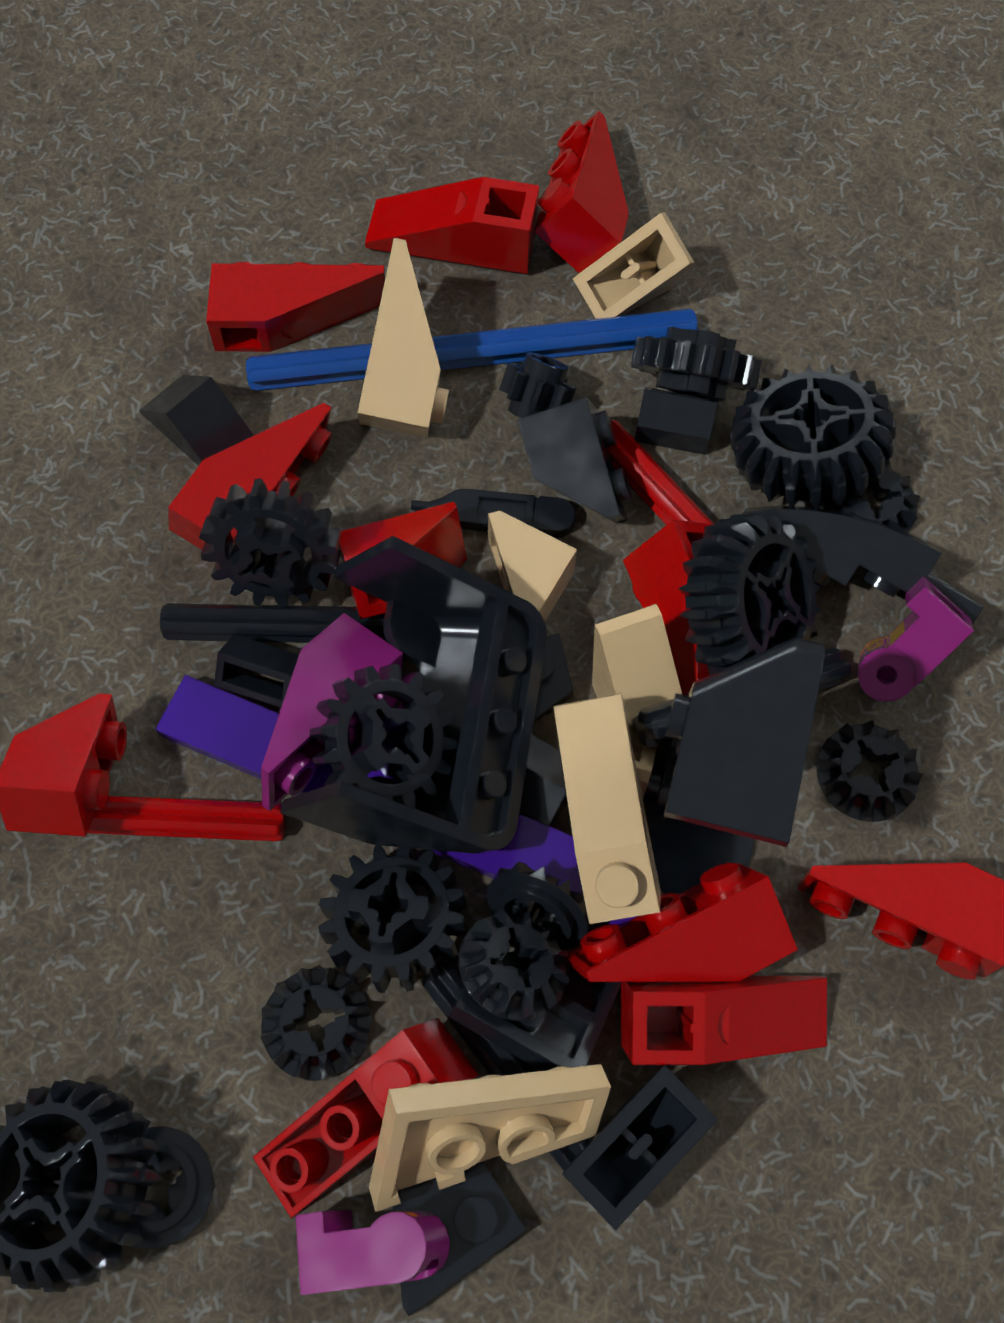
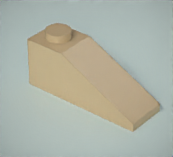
M394 238L360 398L358 418L360 425L428 438L431 422L443 424L449 390L439 388L441 369L406 240Z
M622 693L555 705L554 713L575 855L589 924L660 913L661 890Z

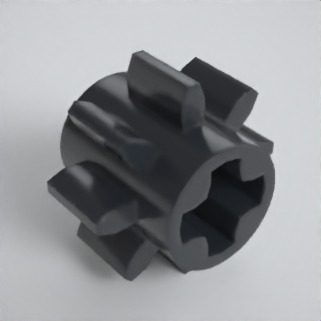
M532 352L526 354L524 363L517 362V365L508 363L499 388L500 391L508 394L507 398L510 400L508 411L519 418H524L572 402L577 387L567 383L568 379L565 376L568 367L551 357Z

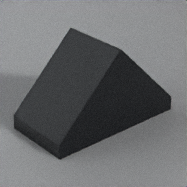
M182 375L139 410L148 421L198 466L204 459L254 436L210 376Z
M663 1065L611 1115L597 1131L596 1135L591 1138L562 1172V1175L616 1231L718 1119Z

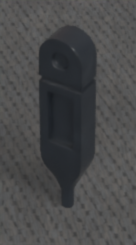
M458 489L430 502L412 500L411 510L414 511L455 502L461 529L488 532V513L502 511L554 538H562L572 531L575 522V510L571 503L557 497L540 496L536 498L535 495Z

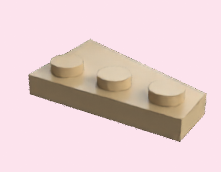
M602 1065L571 1068L561 1066L546 1071L504 1076L487 1075L479 1079L437 1084L418 1083L408 1087L389 1089L369 1184L375 1212L401 1204L398 1191L436 1178L439 1190L464 1182L466 1181L464 1171L485 1160L501 1156L505 1162L513 1165L595 1136L611 1089Z

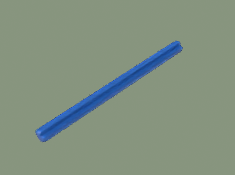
M681 309L433 336L432 340L440 369L448 370L520 362L525 360L528 352L557 358L634 349L636 337L645 338V336L662 339V337H666L668 327L698 330V322L694 310ZM372 343L250 356L246 359L247 381L252 390L258 391L365 379Z

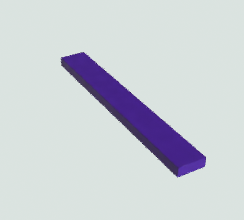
M185 675L155 730L161 737L261 779V766L279 713ZM325 764L317 767L313 778L299 794L324 787L328 776L333 772L331 765ZM381 770L372 771L367 775L369 778L375 776L385 777ZM386 777L396 781L394 777ZM519 814L517 829L513 839L502 849L481 854L431 850L436 855L490 878H494L500 868L511 869L518 861L527 864L533 871L546 866L551 876L557 879L569 878L570 890L583 894L573 836ZM635 917L600 922L598 924L603 926L615 924L619 926Z

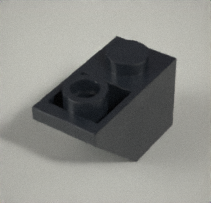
M585 397L517 420L534 479L614 523L628 520L624 505L632 503L633 498L624 469H613L608 447L614 446L617 443L612 423L606 410L597 413L596 407Z

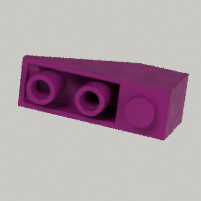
M345 613L300 651L261 766L262 806L269 811L288 794L290 796L299 794L309 784L316 768L320 766L314 765L312 757L325 750V742L309 735L310 729L325 726L328 720L317 710L318 702L327 699L339 700L334 693L332 684L337 680L348 677L354 681V671L373 666L377 673L380 667L391 664H398L400 670L402 669L403 653ZM373 694L376 700L384 698L391 708L397 702V699L393 697Z

